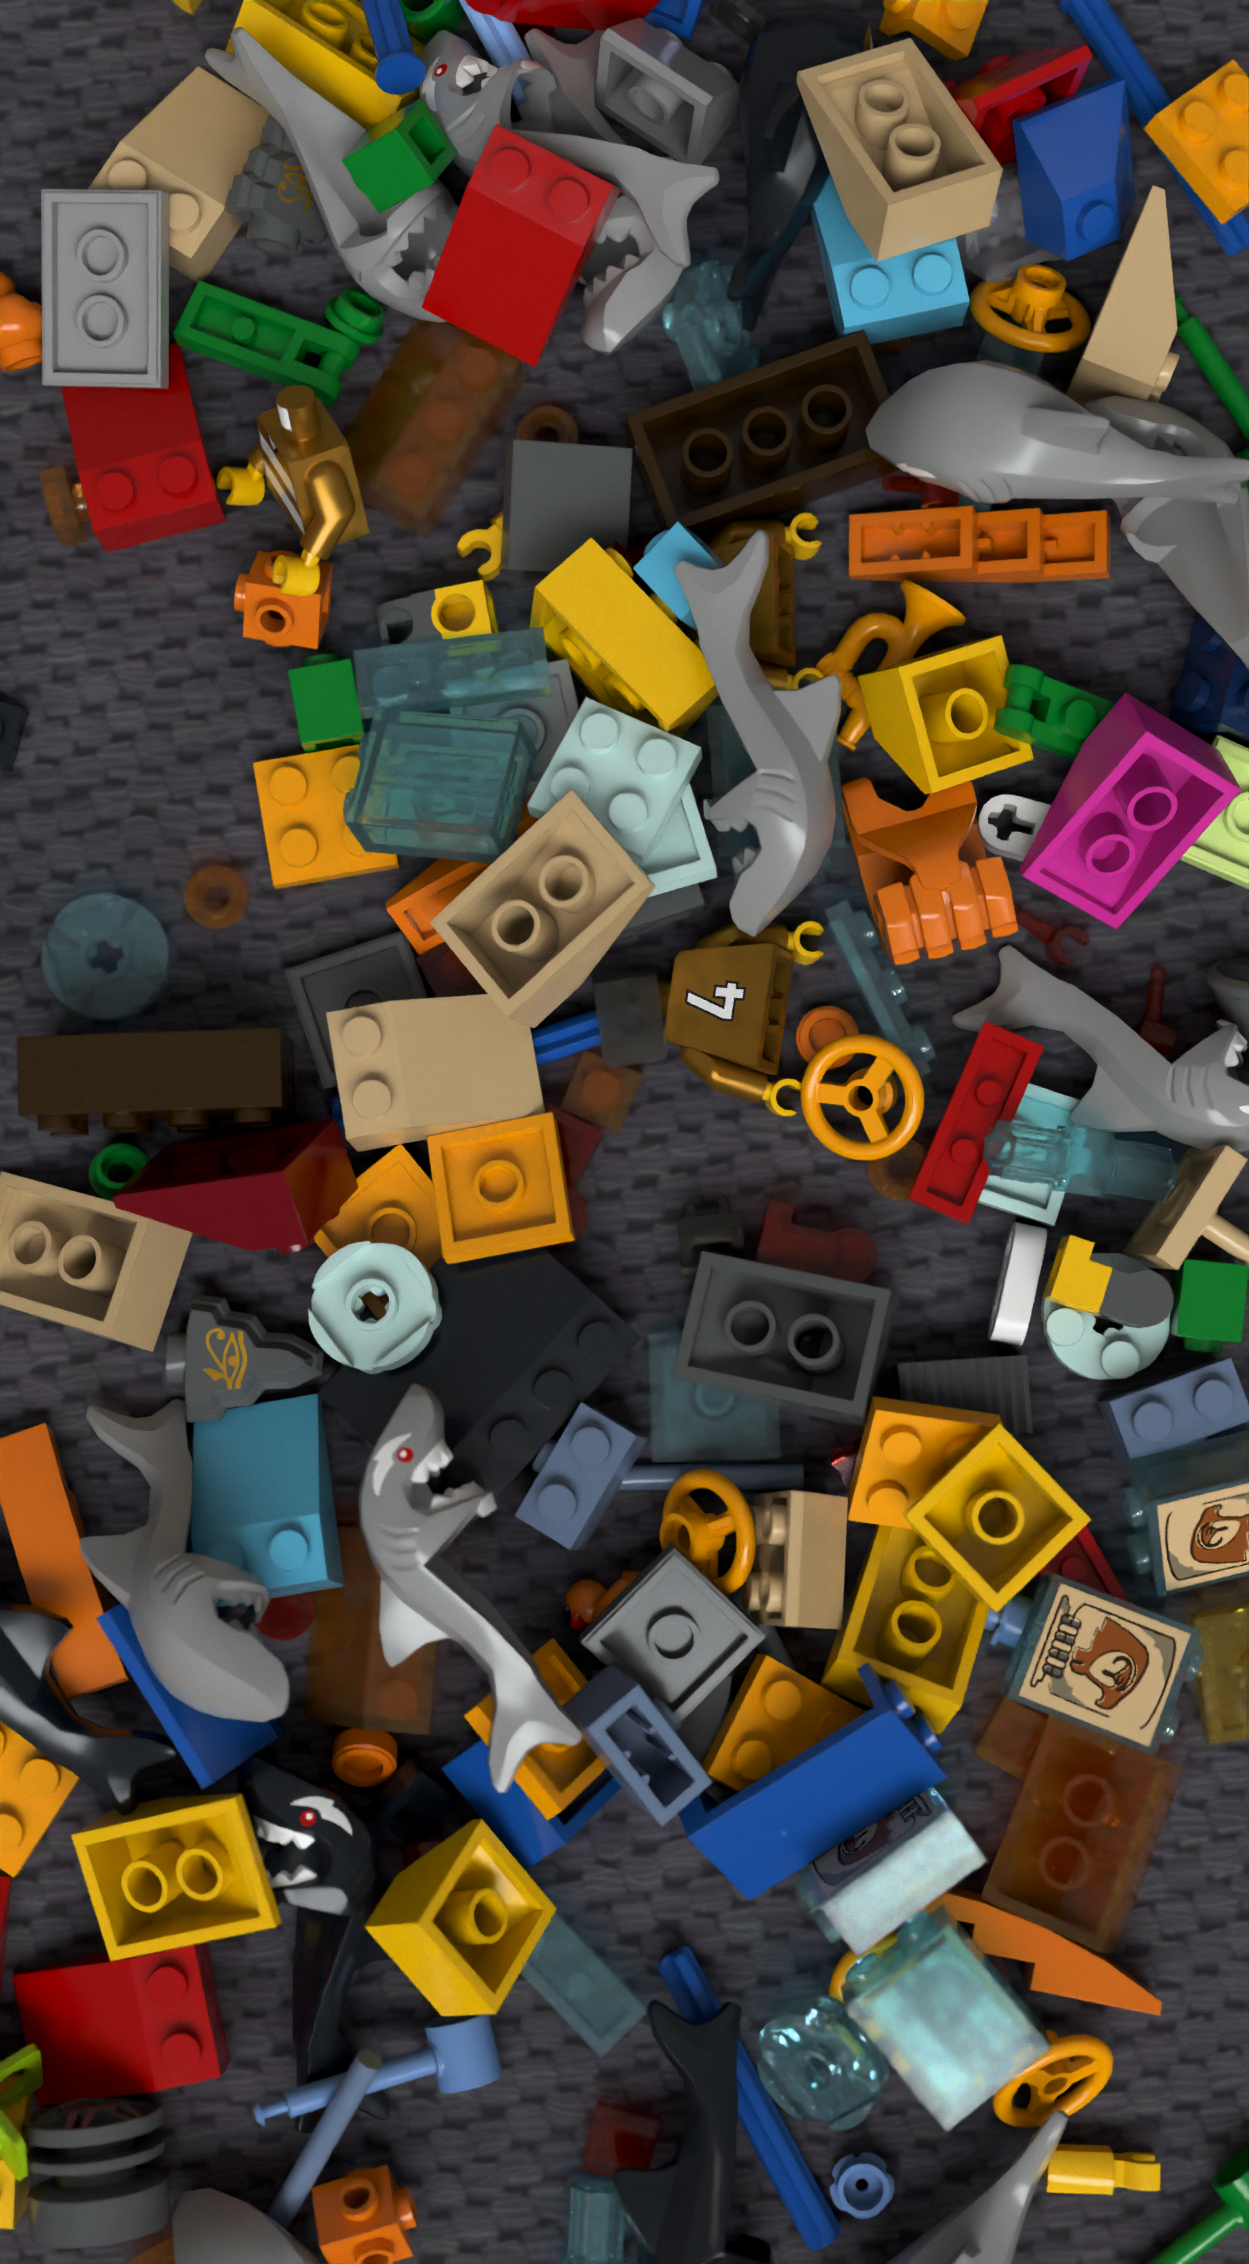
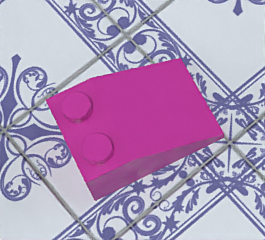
M1125 693L1084 741L1019 870L1023 877L1117 930L1242 789L1217 748L1128 693Z

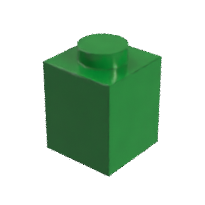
M420 98L367 129L341 161L350 172L355 185L361 192L366 194L380 214L433 184L457 155L458 151Z
M336 654L315 655L304 659L301 662V668L288 670L300 741L305 753L368 743L356 672L351 659L339 660V656Z
M1185 1258L1178 1270H1172L1170 1285L1174 1301L1170 1312L1171 1326L1169 1334L1184 1337L1183 1349L1222 1353L1223 1341L1242 1343L1249 1265Z

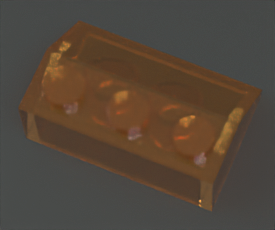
M416 319L344 435L351 452L362 502L428 540L523 385L521 360L457 326Z
M337 1524L345 1586L314 1591L304 1718L361 1730L429 1735L434 1725L440 1640L425 1644L402 1663L393 1667L390 1666L385 1660L379 1630L381 1577L370 1558L361 1527Z
M1050 1713L980 1899L1098 1952L1117 1951L1186 1766L1122 1739Z

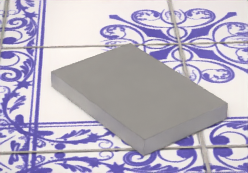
M41 189L42 385L169 389V193L162 190Z

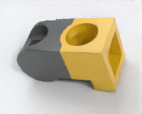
M483 580L410 594V597L392 600L375 608L383 660L387 662L403 663L425 660L433 656L473 649L477 652L502 649L493 594Z
M1073 1235L1061 1237L1042 1299L1132 1328L1158 1325L1168 1317L1173 1308L1174 1295L1171 1285L1163 1276L1154 1271L1147 1270L1127 1273L1091 1261L1090 1256L1095 1244L1094 1242Z

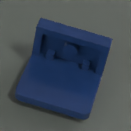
M1197 613L1196 621L1190 633V644L1180 682L1175 690V701L1170 720L1192 734L1231 732L1249 741V670L1235 651Z

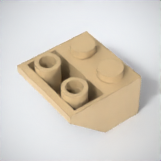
M805 1491L755 1494V1505L749 1506L755 1525L756 1553L750 1574L741 1588V1601L743 1609L749 1611V1617L758 1625L842 1629L847 1497Z

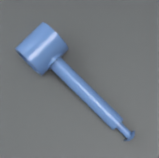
M489 2014L439 2016L428 2021L424 2025L427 2036L426 2047L383 2060L382 2066L366 2094L433 2073L441 2093L467 2091L498 2080L503 2076ZM347 2072L283 2091V2099L260 2105L257 2099L253 2107L256 2122L265 2126L264 2119L287 2112L289 2118L327 2107Z

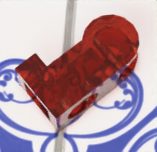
M768 1201L754 1262L856 1283L865 1280L873 1272L877 1263V1249L873 1240L865 1232L856 1228H843L831 1233L792 1224L793 1205Z

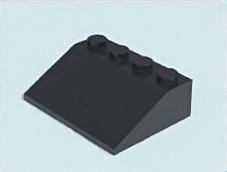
M543 1247L454 1264H447L441 1255L429 1271L438 1288V1300L442 1308V1319L421 1353L401 1367L378 1374H368L342 1364L317 1391L372 1446H375L380 1434L412 1384H419L429 1388L439 1398L443 1408L445 1442L453 1455V1459L445 1468L440 1467L439 1476H429L426 1483L433 1495H444V1491L447 1488L460 1489L462 1485L473 1481L484 1491H492L494 1499H496L577 1410L580 1403H583L642 1338ZM475 1515L463 1530L467 1531L480 1516Z

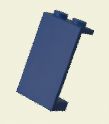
M869 1663L861 1666L857 1670L875 1706L874 1708L720 1805L704 1789L678 1812L689 1840L749 1901L948 1777L936 1754L938 1750L944 1747L940 1735L925 1713L922 1712L914 1718L913 1715L916 1713V1710L907 1693L895 1678L885 1683Z

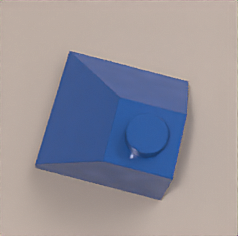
M1116 76L1012 119L1025 239L1066 261L1119 240L1136 199L1125 78Z

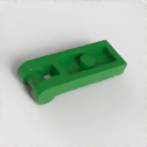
M200 280L173 332L177 345L287 387L293 385L310 387L314 391L315 397H318L325 406H333L342 390L339 379L344 369L353 367L360 352L358 344L348 336ZM308 351L321 355L322 358L317 368L302 363Z
M1018 664L1008 665L1003 682V687L1008 690L1005 707L997 709L993 730L1074 761L1084 741L1116 703L1046 677L1044 672L1037 668ZM1032 699L1036 700L1033 715L1029 713Z

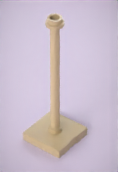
M1227 1145L1213 1146L1209 1150L1189 1147L1122 1254L1138 1260L1148 1268L1178 1270L1197 1239L1202 1235L1244 1264L1249 1265V1235L1216 1214L1219 1204L1248 1159Z

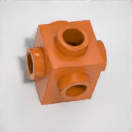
M284 550L273 552L258 551L249 574L240 573L236 583L234 609L235 611L244 612L243 637L263 640L265 643L276 647L293 645L318 649L330 615L333 563L318 562L320 581L318 589L314 594L309 596L288 595L280 592L282 584H276L272 581L273 565L280 555L301 556Z
M387 2164L376 2168L356 2169L348 2173L344 2178L311 2188L319 2247L328 2264H393L396 2261L413 2256L409 2229L419 2225L415 2202L408 2186L398 2188Z

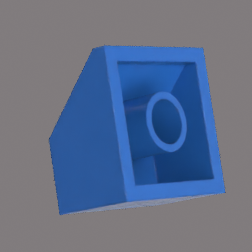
M479 1735L441 1768L524 1870L566 1844L622 1788L608 1769L605 1768L563 1811L547 1821L515 1780H513L507 1793H499L493 1787L487 1763L488 1746Z

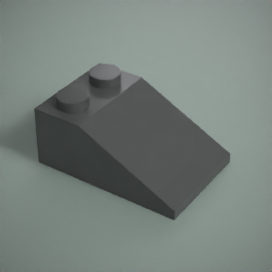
M702 1251L672 1376L676 1379L804 1415L865 1428L872 1397H877L897 1303L891 1289Z

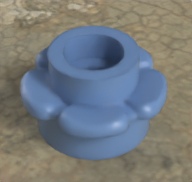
M1016 1593L997 1613L989 1609L984 1629L990 1631L989 1643L995 1646L998 1641L1013 1648L1016 1647L1027 1622L1033 1599Z
M862 2152L857 2157L851 2154L845 2155L838 2160L832 2170L834 2183L830 2185L832 2200L840 2210L847 2211L855 2218L868 2219L876 2216L893 2197L894 2179L891 2174L886 2172L885 2161L874 2153ZM858 2179H865L868 2182L867 2188L858 2190L855 2187L856 2181Z

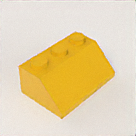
M243 0L233 30L238 27L245 29L292 75L366 130L420 99L419 87L406 94L393 95L382 91L377 85L375 69L378 61L363 6L358 0ZM410 35L414 53L423 58V51L426 45ZM230 37L226 51L234 53V47L232 39Z
M591 537L535 586L529 628L560 660L568 659L570 671L603 705L681 738L719 694L701 651L699 639L692 642L677 627L678 619L662 599L654 593L648 596L632 580L634 574L631 567L617 551L612 548H607L604 551Z

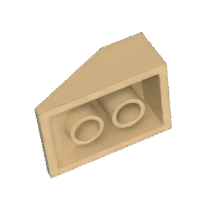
M911 38L798 71L796 82L846 216L876 262L990 225L1003 168Z
M198 66L119 142L88 190H162L168 192L169 265L197 283L199 280L204 282L243 223L224 210L227 196L232 188L234 176L242 174L249 151L260 145L262 129L270 113L262 105Z
M1154 185L1131 233L1066 392L1068 397L1084 408L1087 402L1114 395L1158 402L1162 392H1165L1180 357V355L1169 351L1178 327L1166 196L1164 189Z
M571 789L432 919L430 924L507 1018L535 1028L582 985L656 886L581 797Z
M488 994L395 1000L326 1013L346 1139L357 1152L426 1140L427 1136L546 1113L531 1027L507 1018Z
M1 1171L0 1305L153 1352L193 1233L118 1209L112 1201Z

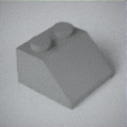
M640 17L608 27L600 38L595 86V107L678 162L701 165L736 119L739 106L740 83L735 81L732 74L722 65L716 62H707L685 48L679 38L669 30L655 28Z

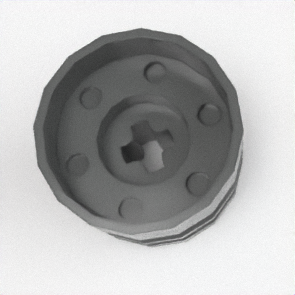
M143 2096L81 2097L38 2110L25 2117L22 2123L23 2140L30 2145L36 2146L26 2153L28 2170L33 2173L55 2176L31 2187L27 2194L31 2241L39 2246L51 2248L106 2246L150 2235L169 2224L171 2211L168 2173L160 2168L138 2165L164 2153L166 2147L165 2136L157 2131H153L163 2123V2102L155 2098Z

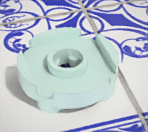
M370 1241L355 1242L332 1254L317 1271L312 1284V1288L315 1291L311 1299L312 1310L308 1308V1318L314 1338L332 1358L346 1366L359 1369L368 1374H378L386 1370H393L410 1362L426 1347L433 1331L440 1325L442 1319V1308L438 1300V1288L432 1274L421 1260L410 1251L398 1245H389L383 1242L372 1244ZM369 1291L378 1297L383 1296L385 1293L388 1295L389 1302L385 1306L386 1314L379 1321L369 1318L363 1322L359 1316L366 1308L361 1298Z
M1093 1253L1090 1256L1091 1261L1127 1273L1141 1270L1151 1271L1138 1260L1123 1254ZM1042 1299L1041 1303L1043 1332L1048 1340L1047 1343L1052 1354L1070 1371L1094 1380L1128 1378L1149 1366L1162 1351L1171 1326L1169 1314L1158 1325L1143 1328L1120 1325L1118 1330L1108 1327L1104 1330L1103 1334H1100L1093 1329L1096 1318L1093 1315Z

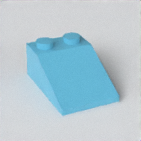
M830 173L810 213L837 338L864 329L871 345L963 325L970 300L956 237L876 262L848 220Z
M318 1393L227 1409L221 1420L193 1422L191 1512L193 1554H202L227 1562L243 1569L249 1574L255 1571L262 1579L269 1598L345 1586L322 1401ZM220 1600L217 1606H227L228 1604Z

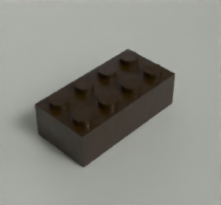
M864 329L625 416V440L628 448H633L632 459L660 532L670 530L679 522L703 541L711 538L731 521L763 520L900 470L870 448L865 429L880 405L890 395Z
M281 1028L17 1037L18 1115L38 1124V1131L50 1132L51 1137L89 1136V1125H103V1129L114 1130L115 1135H146L153 1133V1123L168 1122L169 1127H178V1132L207 1133L217 1131L216 1121L234 1120L235 1125H242V1130L252 1131L280 1126V1118H296L294 1042Z

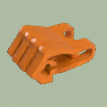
M865 777L841 785L843 817L877 940L881 950L885 952L894 965L908 964L919 959V948L926 955L927 959L943 958L954 952L951 940L959 946L960 950L975 949L987 943L984 930L993 938L1008 936L1018 931L1012 891L1001 856L991 858L986 856L978 829V822L975 817L977 799L971 780L931 793L921 808L912 811L902 810L879 799L871 780Z

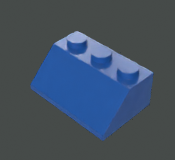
M122 1603L96 1618L202 1789L223 1777L285 1732L279 1720L286 1716V1712L274 1719L257 1722L220 1718L197 1711L172 1696L150 1669L131 1623L129 1610Z

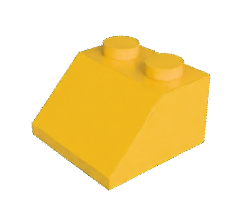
M1002 635L959 644L857 676L874 739L924 794L935 793L1034 759L1029 744L993 730L997 709L1005 707L1008 690L1003 687V682L1009 661Z
M996 1423L903 1514L905 1519L947 1569L983 1606L996 1613L1091 1520L1000 1423Z
M475 1819L397 1874L364 1927L441 2016L496 2014L557 1908L482 1819Z

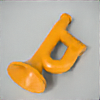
M904 579L900 585L906 606L904 623L897 617L887 613H870L862 616L847 629L834 652L828 653L815 666V669L820 670L824 677L835 674L839 676L842 683L841 699L846 701L851 711L840 734L835 735L834 740L853 752L857 748L854 745L870 727L858 678L854 677V674L850 672L867 644L872 639L881 638L888 645L886 656L877 668L879 670L913 659L921 645L930 636L948 627L963 626L967 620L960 611L948 602L909 580Z

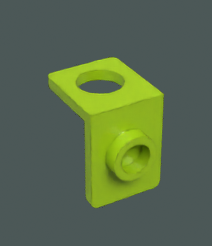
M34 2043L0 2062V2084L12 2073L25 2069L23 2076L14 2086L0 2092V2157L18 2181L28 2176L26 2145L22 2136L4 2114L3 2110L37 2090L43 2084L41 2051Z

